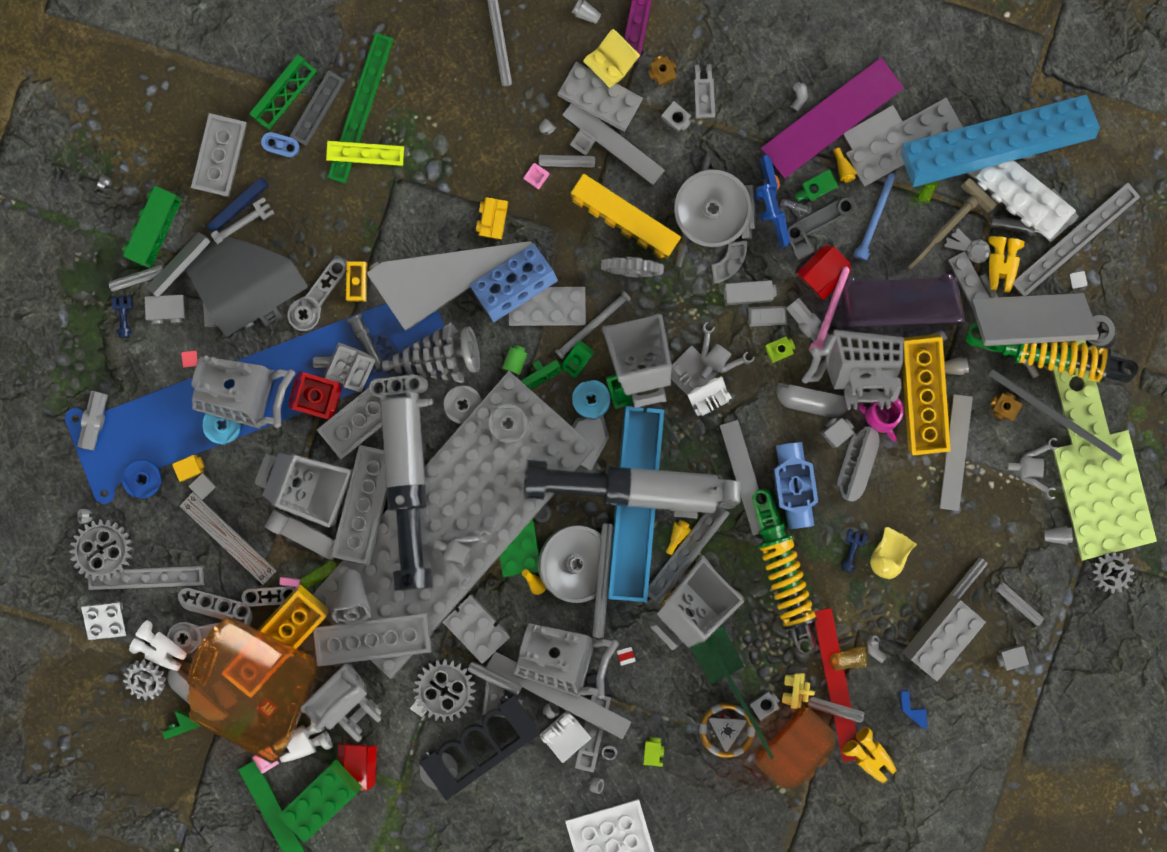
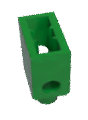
M829 169L803 183L804 188L794 194L799 203L810 199L812 202L840 187L832 171ZM818 185L819 190L812 193L811 187Z

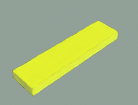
M327 141L326 161L403 166L404 146Z

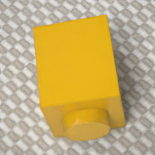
M192 455L172 464L180 482L204 473L202 469L205 467L201 457H197V455Z

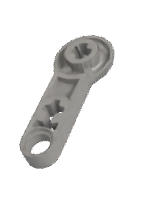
M339 259L331 261L308 294L290 305L287 318L295 329L307 331L317 325L323 303L346 272V266L343 261ZM336 263H340L343 266V270L339 274L332 271V266ZM328 272H330L332 276L337 277L335 281L333 278L330 280V288H322V280L327 281L330 277L329 275H326ZM301 310L303 312L304 310L308 311V318L306 320L305 318L303 320L299 319V312Z
M229 621L203 626L180 622L169 629L167 638L188 654L203 643L229 639L230 637L227 632H224L223 636H220V633H216L219 626H222L223 629L227 628ZM236 630L232 632L233 635L239 634ZM181 633H185L184 636H188L185 644H182V641H178Z

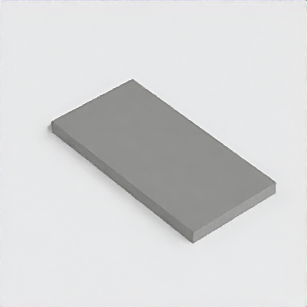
M1084 293L972 299L971 302L984 346L1098 340L1099 333Z

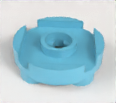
M591 380L582 382L575 388L572 400L573 406L580 416L596 420L608 411L611 397L603 383ZM588 396H596V402L588 404V399L586 398Z
M205 414L203 418V431L210 441L225 445L234 441L240 434L241 423ZM218 421H227L225 424L226 429L222 428L219 430Z

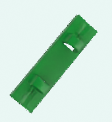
M538 360L533 363L536 372L524 378L521 382L532 390L563 372L557 360L545 367Z

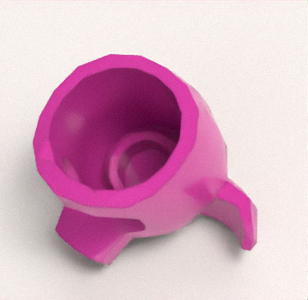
M897 398L896 401L891 402L890 409H887L885 404L883 409H880L878 402H873L866 408L862 402H859V409L865 415L868 425L877 432L887 433L888 437L896 442L897 437L892 429L903 417L904 409L900 399Z

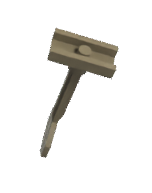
M971 178L960 186L970 195L965 201V205L933 237L931 243L906 267L908 271L935 244L940 242L971 209H974L979 204L988 213L997 205Z

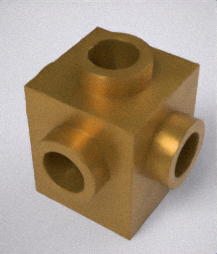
M662 55L652 59L648 73L652 81L656 80L658 87L677 79L675 73L677 68L673 59L669 60L668 56L663 58Z
M999 393L998 396L995 395L991 400L990 405L992 407L990 410L994 412V417L1002 421L1004 418L1008 421H1014L1023 404L1016 401V396L1011 393Z

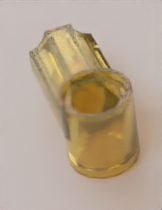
M866 646L849 648V651L832 654L830 658L831 666L837 671L851 667L869 666Z

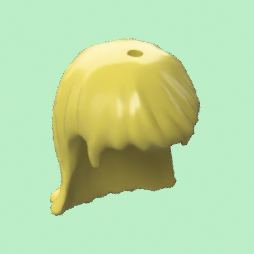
M885 527L882 540L871 556L870 565L873 572L885 579L895 578L903 570L909 553L917 544L902 533Z

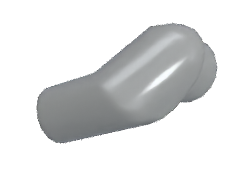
M800 82L795 83L793 86L797 98L790 106L796 112L801 109L808 99L807 87Z
M876 635L870 636L866 642L867 652L882 663L887 655L879 650L880 639Z

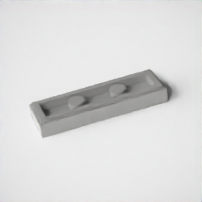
M894 105L848 130L843 136L851 150L903 121Z

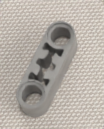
M296 587L250 588L243 592L242 602L248 606L281 605L286 599L285 592L288 589L294 591ZM270 591L272 594L280 593V597H275L272 601H270L269 597L261 599V595L269 594ZM249 592L255 593V602L248 601L247 594Z

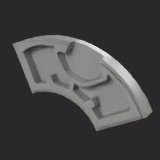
M747 240L727 244V252L720 262L711 265L714 284L729 279L739 270L746 256Z

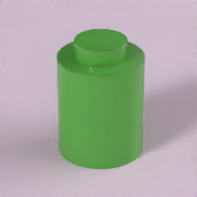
M514 345V348L509 347L502 369L520 375L528 354L524 352L525 348Z

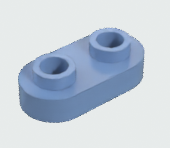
M266 133L261 140L262 146L266 151L288 158L295 157L300 151L299 143L295 139L277 133ZM275 140V145L269 146V141ZM293 145L294 149L290 152L287 151V147Z

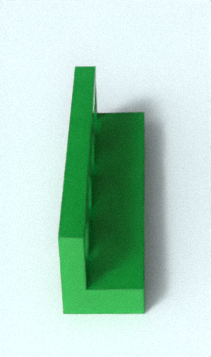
M297 54L249 114L270 131L318 71ZM303 65L312 71L307 78H299L298 71ZM289 82H297L298 89L294 93H287L286 86ZM285 96L286 104L283 107L275 108V99ZM273 111V120L268 125L261 117L265 112Z

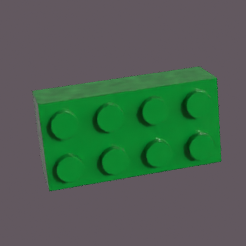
M157 186L149 190L146 198L148 202L139 212L140 219L138 224H134L131 230L132 237L130 242L127 241L123 247V257L148 268H152L183 200L177 195Z
M534 519L529 522L500 555L503 577L520 575L525 569L530 573L539 571V551Z
M335 760L291 801L278 816L305 843L361 790L362 786Z

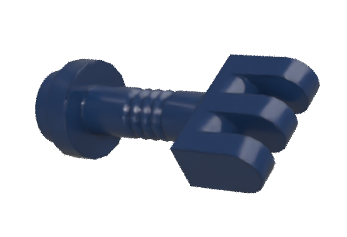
M127 295V303H125L124 296H120V304H117V297L114 296L112 297V309L119 310L120 329L116 330V334H118L119 338H129L132 329L128 328L127 309H133L132 295Z
M850 528L845 542L851 543L846 561L841 562L840 565L842 566L841 570L852 573L855 570L856 566L853 565L855 553L858 546H865L868 535L863 533L862 539L859 540L860 532L856 531L853 538L851 537L853 529Z

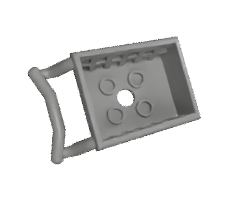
M662 314L603 326L602 332L618 380L621 382L625 394H632L634 407L639 408L640 406L666 402L664 387L670 385L672 366ZM647 365V368L639 370L638 366ZM659 388V391L651 394L637 395L638 392Z
M834 330L833 334L827 339L823 349L816 347L811 349L813 359L810 368L802 377V382L819 381L827 368L833 388L844 389L847 410H850L851 405L856 410L858 402H878L880 409H883L884 404L887 409H890L891 402L897 400L902 388L901 380L897 377L903 363L904 338ZM840 338L846 339L848 347H842ZM851 340H857L858 348L852 347ZM862 341H868V348H863ZM872 342H878V349H873ZM883 343L889 344V350H883ZM893 344H897L895 350H893ZM844 352H849L850 360H845ZM854 353H859L860 360H855ZM864 353L869 354V360L864 359ZM873 354H879V361H874ZM826 355L825 360L820 363L821 356ZM883 355H889V361H884ZM863 388H869L870 392H863ZM877 388H883L884 392H879Z
M205 355L198 359L191 383L194 388L192 409L258 429L267 424H272L275 428L281 427V405L284 394L295 375V371L292 369L288 371L282 369L274 371L262 365L217 359ZM283 376L284 378L278 387L273 405V418L264 417L273 380ZM227 380H234L235 385L233 388L226 389L224 387V383Z
M266 453L255 479V484L265 488L263 496L273 506L329 528L330 526L335 527L337 524L339 509L349 487L353 469L349 470L294 454L278 453L276 457ZM274 464L273 469H272L271 474H270V477H269V479H268V482H266V481H267V477H268V473H269V471H270L272 465ZM299 477V484L293 487V480Z
M704 555L698 557V562L667 599L665 605L657 614L659 618L650 628L671 650L676 649L682 642L687 647H690L699 642H704L744 603L743 596L714 570ZM685 608H688V609L691 610V612H692V614H693L692 617H690V616H688V615L686 614V612H685L686 609H685ZM663 622L678 636L677 639L668 632Z
M529 623L523 638L514 675L577 697L592 694L596 695L598 699H603L605 697L604 677L609 659L618 647L619 642L606 639L596 640L588 635ZM604 646L608 647L601 658L596 677L597 689L583 687L593 649ZM552 648H557L560 650V655L557 658H552L549 656V651Z
M351 662L345 663L301 707V711L306 713L315 723L314 729L316 731H321L324 726L331 730L339 722L357 742L362 739L359 735L362 733V729L357 725V722L366 713L376 722L381 720V709L370 698L367 699L365 697L367 695L366 684L353 668ZM359 703L361 706L347 718L345 715Z

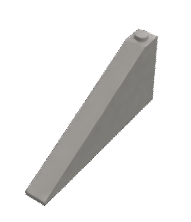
M532 242L387 261L380 264L376 262L368 268L370 271L367 272V275L404 330L408 331L469 290L471 283L530 246Z

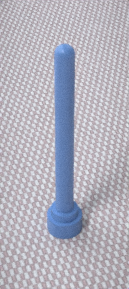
M894 173L888 174L861 246L859 245L858 248H855L853 256L857 259L868 260L870 255L868 247L895 180Z

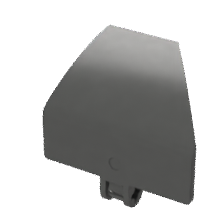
M230 237L224 238V241L216 244L215 241L210 242L187 266L186 271L200 298L225 336L231 335L258 317L266 327L275 319H281L283 316L277 306L308 287L290 259L257 245Z

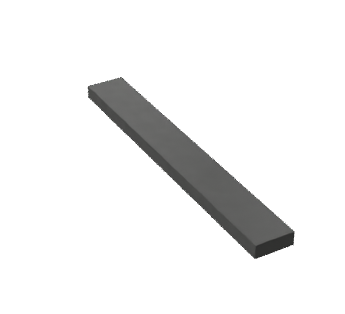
M994 369L988 374L1117 461L1121 459V453Z

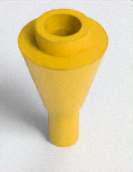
M840 148L834 149L833 153L837 159L840 181H845V183L853 181L856 178L857 171L844 158Z
M679 520V522H674L671 542L665 551L666 553L672 555L677 545L691 532L690 525L685 521Z
M527 569L522 571V576L527 580L533 594L540 595L546 590L541 577L531 574Z

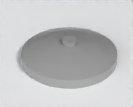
M705 170L687 179L678 191L674 206L676 222L682 233L692 242L705 247H721L735 241L745 231L752 211L751 199L743 183L732 174L721 170Z
M568 526L559 529L546 540L539 555L538 567L544 586L553 596L572 603L586 602L596 597L601 545L600 533L584 526Z

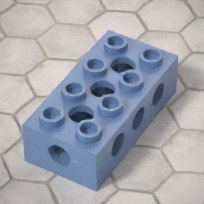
M533 243L471 283L470 287L489 317L495 322L556 283L558 279Z

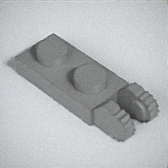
M707 64L706 67L707 79H700V67L695 65L696 119L715 118L714 79H712L711 64Z

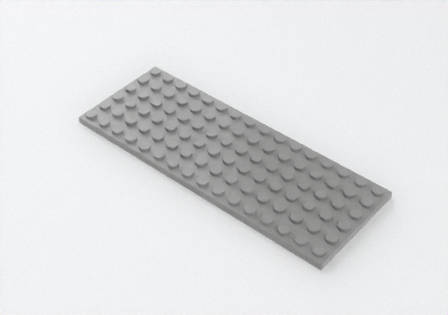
M508 371L424 467L427 507L419 509L424 568H432L433 588L394 591L393 571L400 570L396 511H389L387 509L381 517L370 565L343 560L313 594V596L329 608L325 619L332 625H340L333 620L332 610L342 573L353 569L361 575L371 609V618H366L367 621L427 613L431 635L555 494L545 492L544 500L524 498L527 460L547 461V469L575 471L595 447L514 374ZM503 404L516 405L525 412L528 418V429L525 436L514 443L499 441L489 429L491 414ZM507 418V422L503 424L507 426V429H510L514 423L510 418ZM487 531L491 536L485 534L482 537L483 540L488 542L487 544L482 541L462 543L472 548L470 557L464 567L453 563L464 577L471 580V582L467 580L463 582V587L468 588V590H464L459 586L458 578L444 563V552L434 548V544L436 541L448 544L454 537L479 535L480 532ZM412 655L373 659L371 661L392 679Z

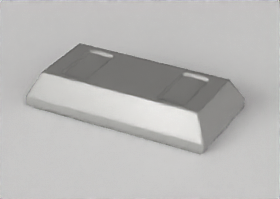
M787 306L748 307L749 327L787 325Z

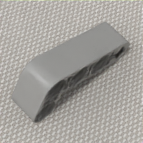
M273 509L264 526L265 528L274 533L282 534L329 560H334L331 557L335 543L334 538L279 509Z
M184 588L179 592L178 599L184 609L229 621L227 633L230 639L235 643L245 640L253 618L250 607L247 604L190 588ZM205 601L211 602L208 607H202V604ZM223 606H229L226 612L220 611ZM241 611H247L244 617L238 616ZM237 628L241 629V632L239 634H232L233 630Z

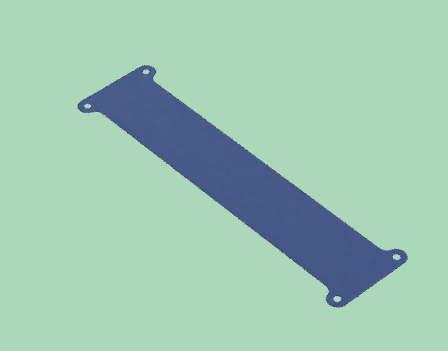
M387 303L362 312V320L366 328L370 329L369 335L372 342L377 334L385 333L390 337L397 352H400L402 357L403 350L406 347L411 346L414 350L413 344L421 340L423 346L425 336L433 335L439 328L444 329V324L438 310L408 331L404 330ZM354 316L236 361L262 365L274 371L279 369L286 371L292 369L295 371V375L284 394L281 405V421L304 413L288 408V399L298 371L325 378L324 373L327 368H314L313 357L332 356L338 342L364 352L359 340L353 336L355 333L351 325L346 322ZM379 337L377 345L383 346L384 350L381 351L383 355L386 351L392 350V347L387 348L385 344L387 338ZM389 353L386 356V360H393L394 354ZM372 368L363 390L369 388L370 383L375 379L389 378V373L385 372L382 368L374 371ZM395 372L394 377H397V376H400V375H403V374H399V373H396V372ZM283 376L273 380L264 417L273 418V405L278 387L284 378ZM193 378L104 411L105 420L102 430L99 431L95 450L77 447L82 429L81 419L84 412L79 408H72L66 413V425L97 502L107 504L113 500L116 486L122 483L125 468L134 461L149 460L158 468L221 445L210 441L204 434L203 418L206 413L192 409L194 388L191 383ZM232 379L224 383L226 389L233 388L235 385ZM340 383V398L358 392L352 389L343 387V384ZM73 415L79 416L78 422L72 421ZM218 421V429H226L225 424L227 421ZM242 424L237 438L260 429ZM267 424V425H265V426H262L260 429L265 428V427H268V426H270V425H272V424ZM102 490H107L108 495L106 497L101 496Z

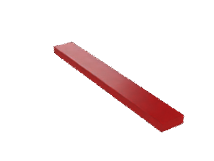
M826 608L814 611L818 620L814 621L830 702L852 708L832 609ZM833 715L842 761L856 760V756H846L842 752V748L847 742L855 740L859 743L856 739L855 722Z

